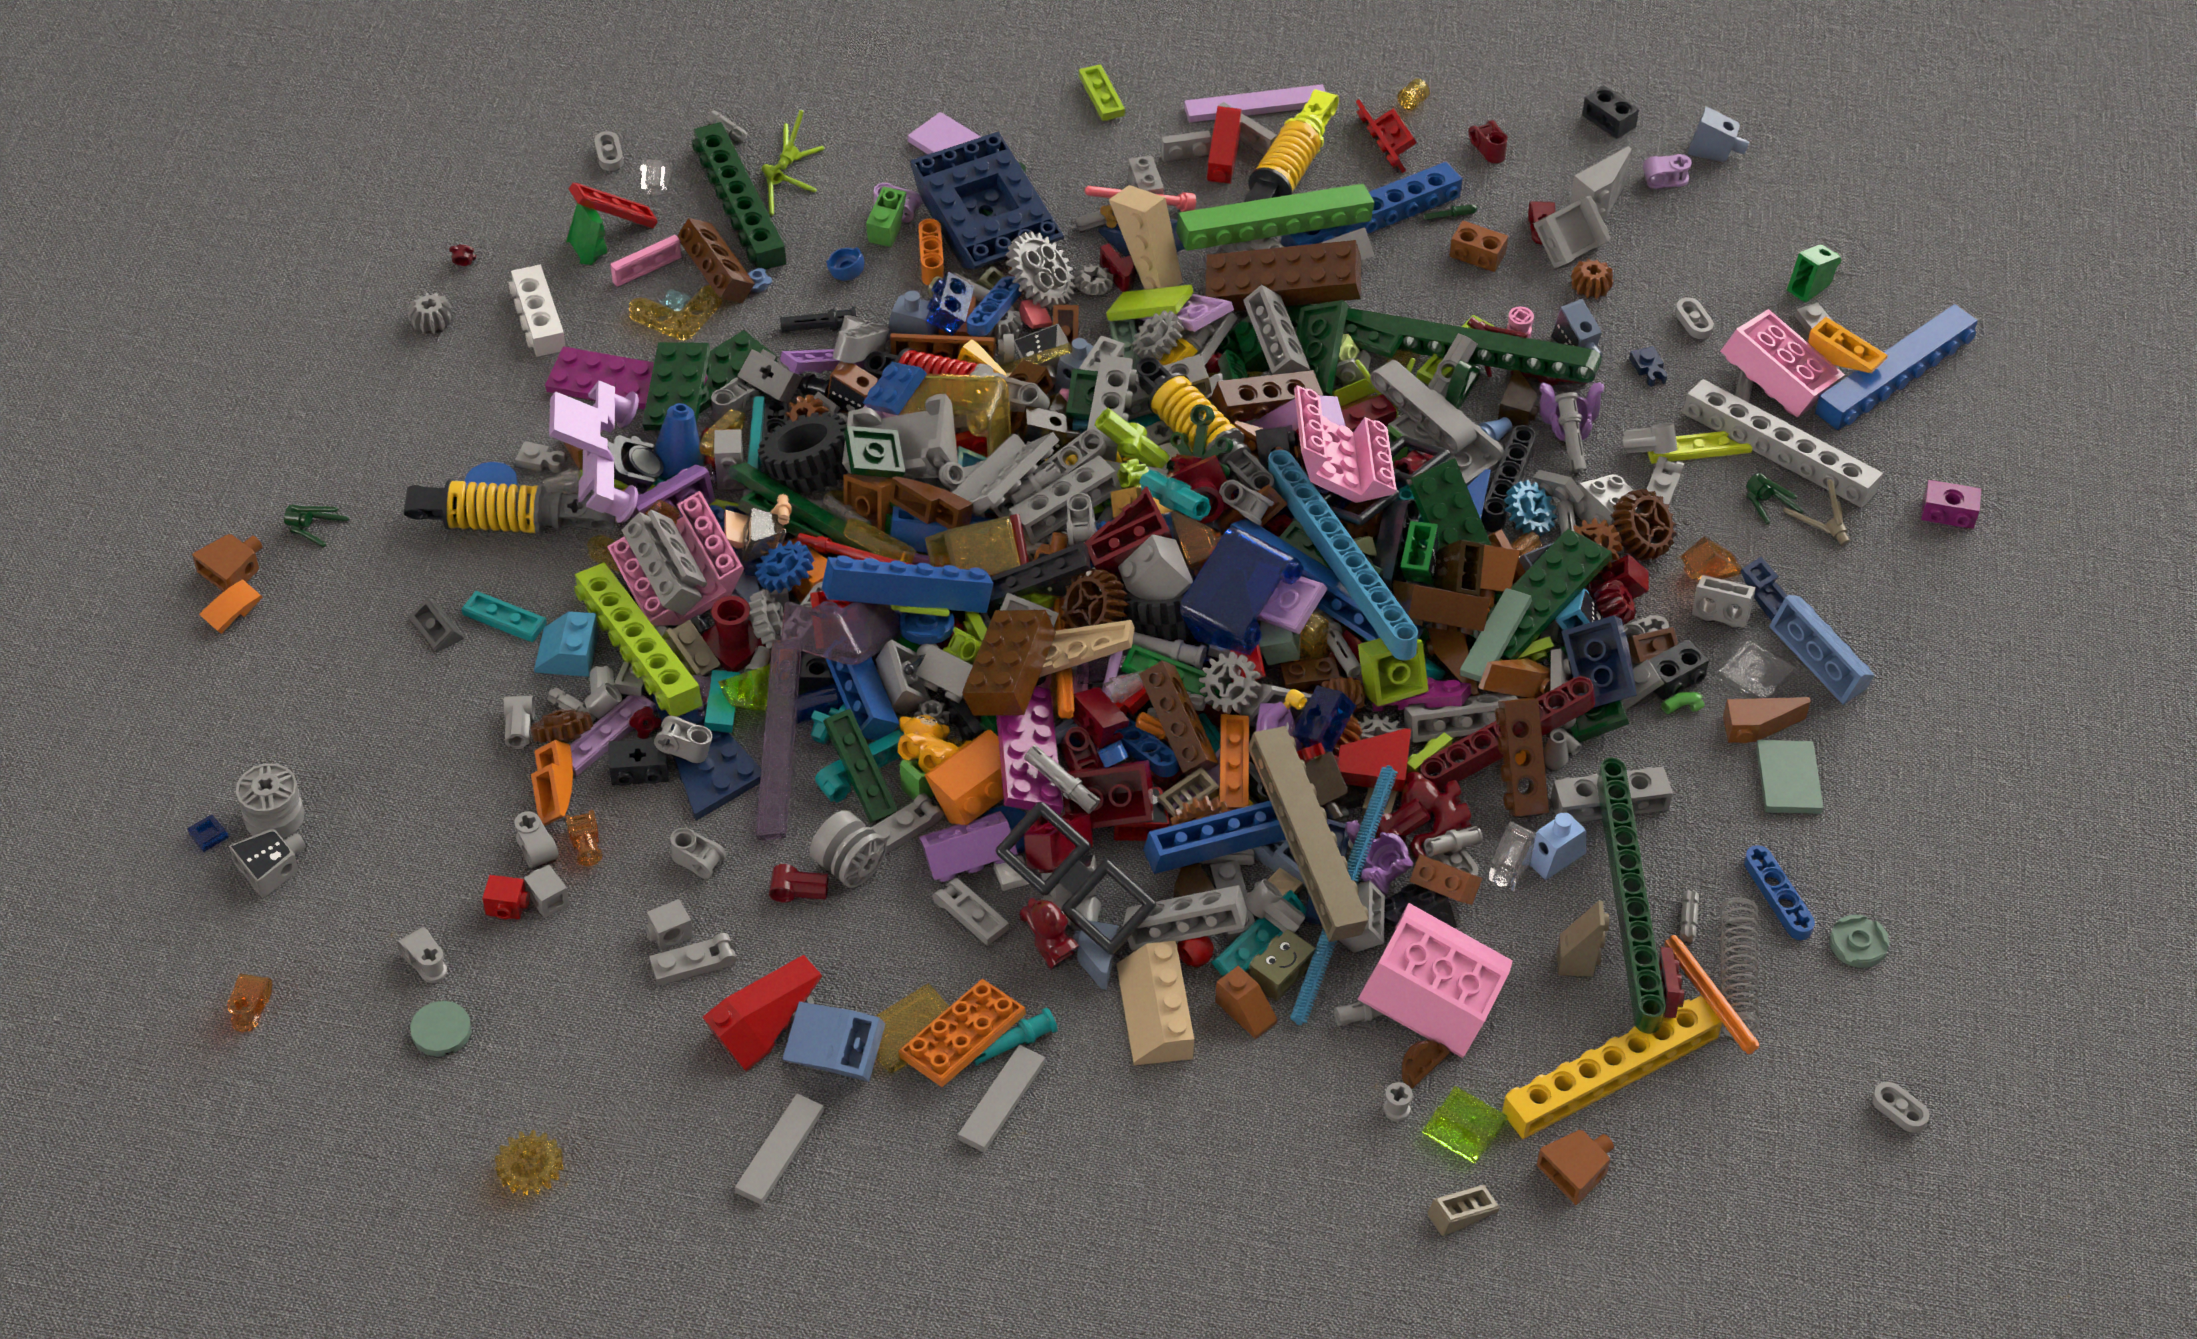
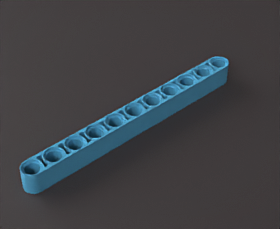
M1286 450L1271 452L1268 458V472L1274 478V486L1277 493L1287 502V507L1301 523L1306 534L1391 654L1399 660L1412 659L1417 651V627L1313 483L1310 482L1308 476L1292 454Z

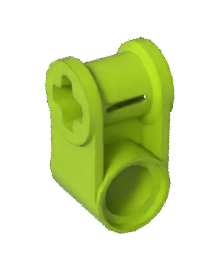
M954 627V634L947 648H943V651L973 665L982 642L965 631Z

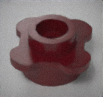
M459 244L449 248V252L452 253V262L456 265L468 266L472 264V261L476 260V255L473 254L474 248L468 245Z
M645 706L633 714L629 719V725L637 730L639 738L646 739L651 731L660 728L661 719L654 716L653 709L650 706Z

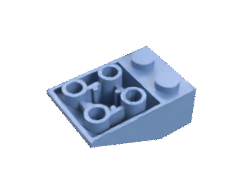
M799 1002L782 1060L869 1082L885 1023L880 1017L852 1010Z

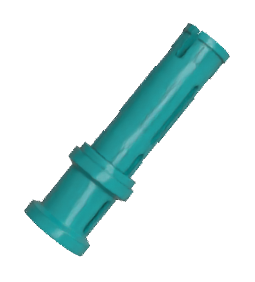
M1045 1007L1042 1009V1013L1027 1020L1025 1018L1020 1019L1016 1027L1006 1031L975 1058L972 1063L978 1066L980 1063L1024 1042L1026 1044H1033L1036 1041L1035 1039L1049 1032H1058V1026L1051 1011Z

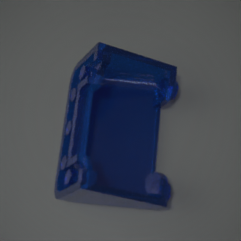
M1229 528L1223 534L1184 595L1180 605V613L1197 641L1251 655L1262 637L1256 619L1280 581L1282 580L1285 584H1294L1301 577L1304 567L1298 558L1244 530Z

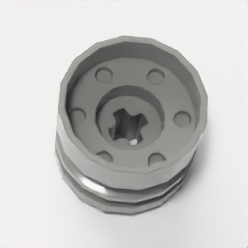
M269 763L252 767L243 773L237 782L235 792L247 831L254 836L269 829H275L281 838L288 837L297 831L303 823L305 811L294 773L285 766Z
M842 810L833 814L818 829L809 849L810 857L824 869L831 871L848 888H855L867 881L879 868L887 851V841L881 835L876 834L872 828L865 827V824L850 811Z

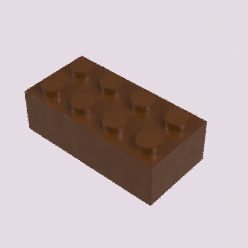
M995 610L962 691L973 716L1025 714L1056 635L1046 610Z

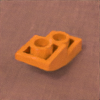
M242 579L214 599L199 615L222 634L240 614L245 617L263 597Z

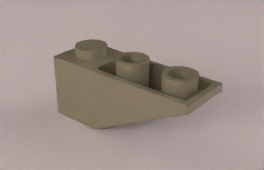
M1598 901L1560 934L1556 950L1558 975L1593 977L1595 966L1601 964V948L1605 947V931L1609 929V914L1604 913L1603 901Z

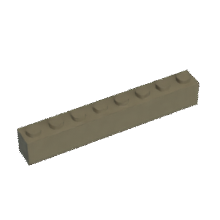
M1286 726L1254 732L1248 749L1329 942L1362 935L1369 921L1368 910L1365 905L1361 904L1358 897L1357 884L1349 876L1347 861L1344 856H1341L1337 847L1336 835L1333 831H1330L1326 812L1317 801L1315 786L1308 780L1306 765L1302 759L1300 760L1296 751L1295 739L1289 735Z

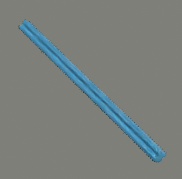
M1389 765L1382 767L1347 862L1349 876L1355 882H1359L1357 879H1360L1359 876H1361L1360 873H1362L1361 870H1363L1365 864L1364 860H1367L1365 857H1368L1366 854H1369L1370 845H1372L1375 838L1374 836L1377 832L1375 829L1378 830L1376 826H1379L1381 814L1384 813L1385 805H1387L1386 802H1388L1387 799H1389L1393 784L1395 783L1393 780H1396L1394 777H1397L1395 774H1398ZM1324 928L1322 929L1311 964L1307 970L1305 980L1290 1017L1297 1025L1302 1026L1303 1023H1307L1306 1020L1309 1018L1306 1016L1310 1017L1307 1013H1311L1309 1010H1312L1311 1007L1315 1003L1312 1001L1316 1000L1314 997H1317L1316 994H1318L1315 990L1319 991L1317 987H1320L1319 984H1322L1320 981H1323L1322 978H1324L1322 974H1325V972L1323 971H1326L1325 968L1328 967V962H1330L1328 958H1331L1329 955H1332V949L1336 945L1333 942H1337H1329Z

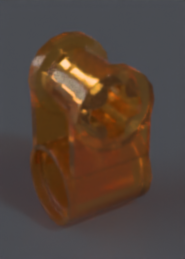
M243 973L238 975L234 990L227 1002L228 1011L232 1015L231 1024L236 1031L248 1032L258 1025L265 1005L271 997L273 986L271 978Z

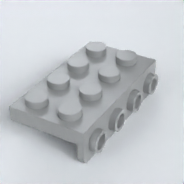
M1431 389L1432 392L1469 422L1476 432L1477 439L1475 442L1458 453L1451 454L1449 458L1456 459L1465 483L1468 486L1485 469H1490L1492 472L1498 468L1504 453L1503 447L1498 441L1486 434L1480 426L1468 419L1462 411L1450 404L1444 396ZM1406 414L1388 424V426H1393L1403 436L1442 447Z
M1052 432L1025 445L1018 435H1011L951 493L972 502V514L977 512L980 515L990 506L993 509L1005 500L1003 495L1007 491L1010 493L1022 483L1020 479L1023 476L1030 475L1038 468L1036 463L1040 459L1043 461L1054 452L1052 447L1060 440Z

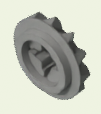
M1089 262L1087 267L1080 265L1078 271H1075L1074 284L1083 293L1102 295L1109 292L1113 286V275L1109 273V268L1102 269L1100 264L1093 266ZM1093 276H1097V278L1093 280L1092 283L1090 278H1092Z

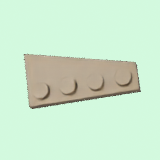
M1132 620L1056 631L1039 677L1132 648L1135 628Z

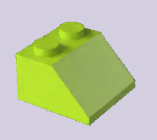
M1381 638L1358 644L1365 695L1377 707L1429 692L1422 640L1417 639L1416 655L1410 660L1395 658Z

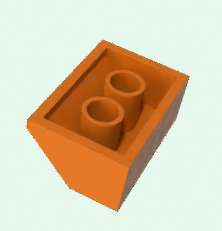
M992 730L985 731L925 774L949 823L968 825L1004 799L999 740Z

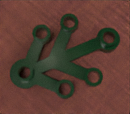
M1203 404L1195 405L1190 413L1191 421L1197 425L1193 452L1188 446L1189 438L1185 433L1175 432L1170 438L1171 445L1177 448L1180 454L1199 457L1202 460L1215 454L1218 457L1222 453H1230L1233 449V441L1230 438L1219 437L1215 441V445L1204 454L1208 425L1214 421L1215 414L1210 406ZM1181 436V443L1178 445L1177 441L1178 438ZM1225 441L1226 447L1223 449L1222 444ZM1170 459L1166 468L1173 472L1175 462ZM1220 464L1227 479L1230 473L1229 467L1225 464Z

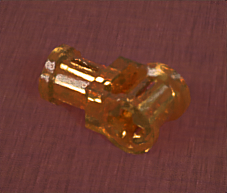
M591 809L586 814L573 817L569 814L565 815L569 838L572 840L573 848L578 850L576 857L578 863L584 866L597 864L602 860L603 853L597 846L599 844V832L594 810Z

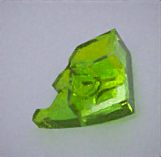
M772 664L718 681L725 698L733 707L781 715L792 713L785 690L779 689Z

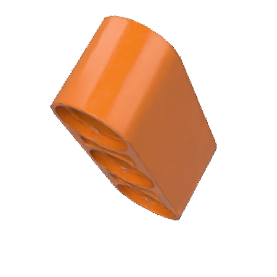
M931 218L922 220L918 226L921 279L928 286L936 276L944 279L941 225L939 221Z

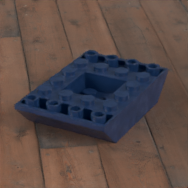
M999 131L910 160L919 195L932 218L940 222L941 233L962 267L977 269L1008 258L1006 256V253L1010 251L1008 246L1012 244L1014 239L1025 232L1028 234L1033 231L1034 235L1040 233L1042 239L1045 237L1049 238V243L1064 239L1062 231ZM983 209H987L989 212L992 211V214L985 216L980 214V212H983Z

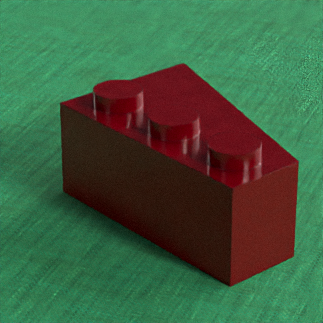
M1145 487L1136 500L1130 505L1124 506L1122 512L1115 519L1103 525L1084 544L1088 547L1089 559L1094 569L1106 570L1112 574L1118 571V566L1152 534L1171 539L1172 536L1148 487Z
M1061 812L1059 816L1090 843V848L1093 847L1090 814ZM1042 816L1024 834L1027 866L1030 869H1038L1039 873L1054 872L1076 847Z

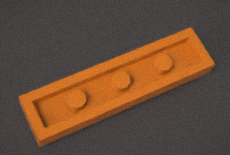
M1221 714L1220 803L1225 801L1227 807L1232 811L1248 806L1249 716Z

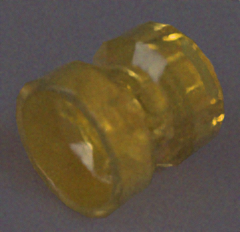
M1413 79L1398 92V102L1406 110L1412 111L1416 109L1420 102H1424L1430 96L1429 86L1422 79Z

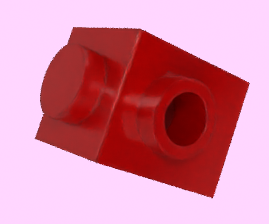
M489 875L482 897L485 914L501 919L511 918L520 920L523 908L527 909L530 901V892L526 891L524 879Z

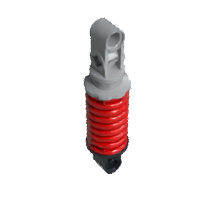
M905 348L898 355L874 351L864 361L866 370L876 377L878 381L884 369L891 362L921 367L927 375L912 395L916 399L927 400L936 394H946L951 400L952 406L965 408L972 412L1000 407L1008 411L1024 413L1026 406L1048 410L1050 405L1049 398L1035 383L1005 377L1001 373H994L993 368L988 364L981 363L977 365L974 362L959 361L958 359L939 355L934 356L925 352H917L912 348Z

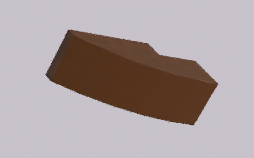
M897 476L892 478L889 501L926 524L936 521L954 533L970 527L973 509L972 502L927 483Z

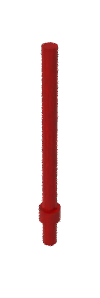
M799 533L797 536V541H800L802 545L812 547L816 552L824 554L830 552L841 556H848L855 560L873 558L880 562L888 563L895 560L832 542L830 538L823 536L813 537L803 533Z

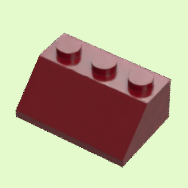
M1384 394L1369 395L1340 407L1345 426L1352 432L1356 430L1364 417L1372 421H1379L1385 427H1388V424L1396 420L1397 409Z
M1149 760L1117 764L1107 768L1102 766L1066 771L1075 779L1079 778L1082 781V785L1101 800L1098 806L1090 813L1091 829L1153 820V786ZM1063 796L1065 812L1087 813L1071 798L1067 799Z

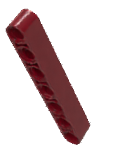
M1583 676L1573 678L1536 698L1539 703L1542 736L1594 707V688L1589 678ZM1580 693H1586L1583 696H1578ZM1556 706H1561L1559 709H1553ZM1496 721L1426 758L1421 764V774L1426 779L1434 782L1439 791H1443L1449 781L1456 780L1459 782L1502 759L1503 754H1500L1498 749V737H1501L1500 725H1497ZM1518 721L1513 725L1512 731L1516 737L1522 734L1523 724ZM1488 746L1486 749H1479L1480 747ZM1459 759H1463V760H1464V761H1462V762H1460V763H1456V762H1455L1456 760H1459ZM1433 773H1440L1436 776H1430Z

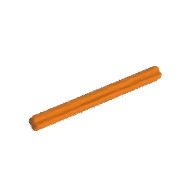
M1057 598L1054 600L1053 611L1059 613L1054 624L1055 631L1065 630L1066 621L1061 619L1064 611L1059 608L1064 605V599ZM1072 667L1056 672L1058 715L1060 718L1071 719L1074 713Z
M1671 935L1669 939L1665 940V947L1673 948L1674 959L1679 960L1681 969L1741 1049L1747 1054H1753L1755 1050L1759 1049V1042L1681 939L1676 935Z

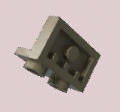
M691 620L686 621L673 630L669 628L664 632L662 638L695 681L711 673L712 670H716L721 665Z

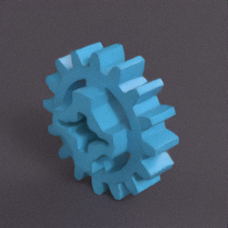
M1529 480L1523 483L1520 481L1506 492L1508 497L1504 499V502L1509 505L1505 508V511L1511 513L1512 516L1509 520L1515 521V528L1517 530L1523 528L1524 535L1531 533L1532 537L1535 538L1538 535H1544L1555 526L1553 521L1557 519V516L1552 511L1556 509V506L1550 504L1549 501L1552 500V497L1545 495V488L1539 490L1538 483L1535 482L1531 485Z

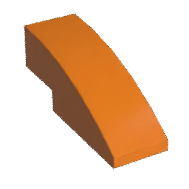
M557 740L534 751L537 771L531 774L537 814L544 826L565 816L572 792L573 764L571 746Z

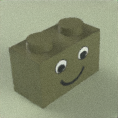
M1287 929L1280 937L1276 936L1271 940L1268 949L1262 955L1257 954L1252 959L1249 965L1250 977L1260 985L1266 995L1277 1002L1307 972L1315 948Z

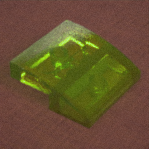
M1454 1086L1441 1108L1438 1106L1422 1133L1475 1164L1491 1145L1508 1118L1504 1113Z

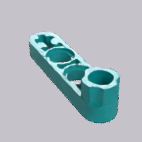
M901 729L868 745L878 768L901 757L898 753V742L900 737L904 735ZM841 759L824 767L815 776V783L830 802L835 801L838 803L844 800L847 794L851 792V781Z

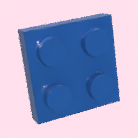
M891 362L884 369L877 384L869 390L863 404L875 411L898 415L927 373L921 367Z

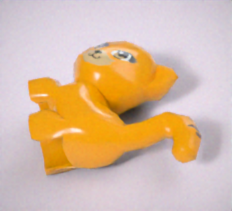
M919 715L913 718L903 716L899 719V726L904 735L900 737L898 742V753L904 760L919 759L918 765L925 773H928L971 742L966 741L962 746L957 747L953 743L944 741L950 733L949 726L940 724L929 715Z

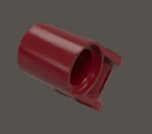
M1489 120L1485 125L1478 127L1475 125L1469 127L1468 135L1472 145L1480 151L1488 162L1497 164L1506 159L1508 137L1494 120Z
M1529 202L1528 222L1530 223L1531 238L1537 244L1543 245L1533 223L1556 212L1555 202Z
M1072 727L1069 729L1060 742V749L1067 762L1069 771L1102 767L1103 763L1094 748L1087 730L1082 727ZM1069 738L1078 739L1081 747L1076 748L1072 746Z

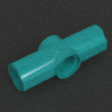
M1151 469L1147 473L1142 474L1139 482L1141 491L1148 487L1152 497L1158 499L1160 505L1177 512H1182L1192 519L1199 521L1203 517L1208 516L1211 509L1209 499L1191 490L1190 485L1174 478H1168L1158 471Z

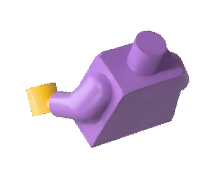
M1292 689L1287 693L1283 703L1281 701L1277 704L1260 703L1256 732L1286 726L1289 735L1295 739L1296 751L1301 750L1302 745L1305 743L1310 746L1317 744L1313 738L1317 731L1311 727H1304L1298 738L1299 733L1289 709L1291 706L1298 710L1302 709L1307 703L1304 694Z

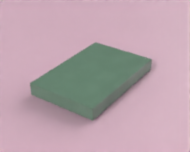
M1757 740L1756 751L1765 813L1822 814L1823 802L1813 741Z

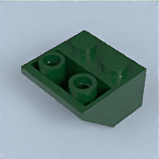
M1247 316L1226 334L1217 350L1221 354L1229 350L1238 355L1244 362L1248 378L1266 376L1271 370L1250 316Z

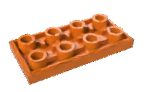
M982 978L898 1051L899 1058L940 1087H943L1025 1016V1007Z

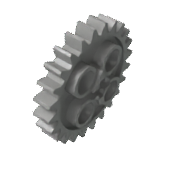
M1033 231L1028 234L1025 232L1014 239L1012 244L1008 246L1010 251L1006 253V256L1010 260L1006 264L1012 267L1009 274L1015 275L1013 283H1019V292L1025 291L1026 299L1032 297L1034 305L1040 302L1042 309L1047 306L1051 310L1053 305H1064L1071 300L1070 297L1074 295L1072 290L1076 287L1072 283L1075 277L1070 274L1073 268L1066 264L1069 259L1061 256L1063 250L1057 251L1055 242L1050 244L1048 237L1042 239L1040 233L1034 235Z

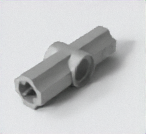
M1458 333L1443 361L1438 365L1428 388L1435 390L1438 394L1445 397L1451 378L1443 377L1441 374L1442 370L1446 367H1453L1455 369L1460 360L1468 363L1478 344L1467 336Z

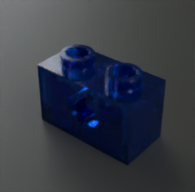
M1317 686L1292 735L1307 748L1322 743L1326 753L1332 752L1356 705L1342 691Z

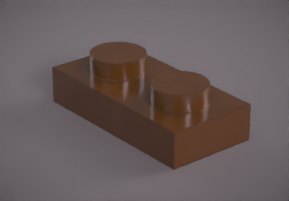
M1674 627L1627 638L1633 665L1643 663L1647 659L1650 660L1678 645Z

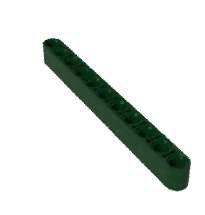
M1348 308L1346 315L1401 333L1403 341L1397 351L1431 357L1437 354L1438 358L1444 359L1459 333L1478 344L1468 363L1472 362L1477 365L1512 371L1519 370L1524 373L1581 383H1590L1595 379L1602 361L1601 355L1589 348Z
M1610 757L1603 760L1600 766L1597 780L1598 796L1634 1023L1639 1031L1651 1034L1660 1029L1666 1005L1627 769L1622 760Z

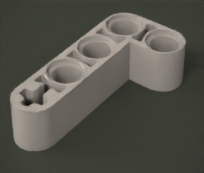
M845 315L832 357L842 362L856 363L865 360L871 352H884L890 329L859 317Z

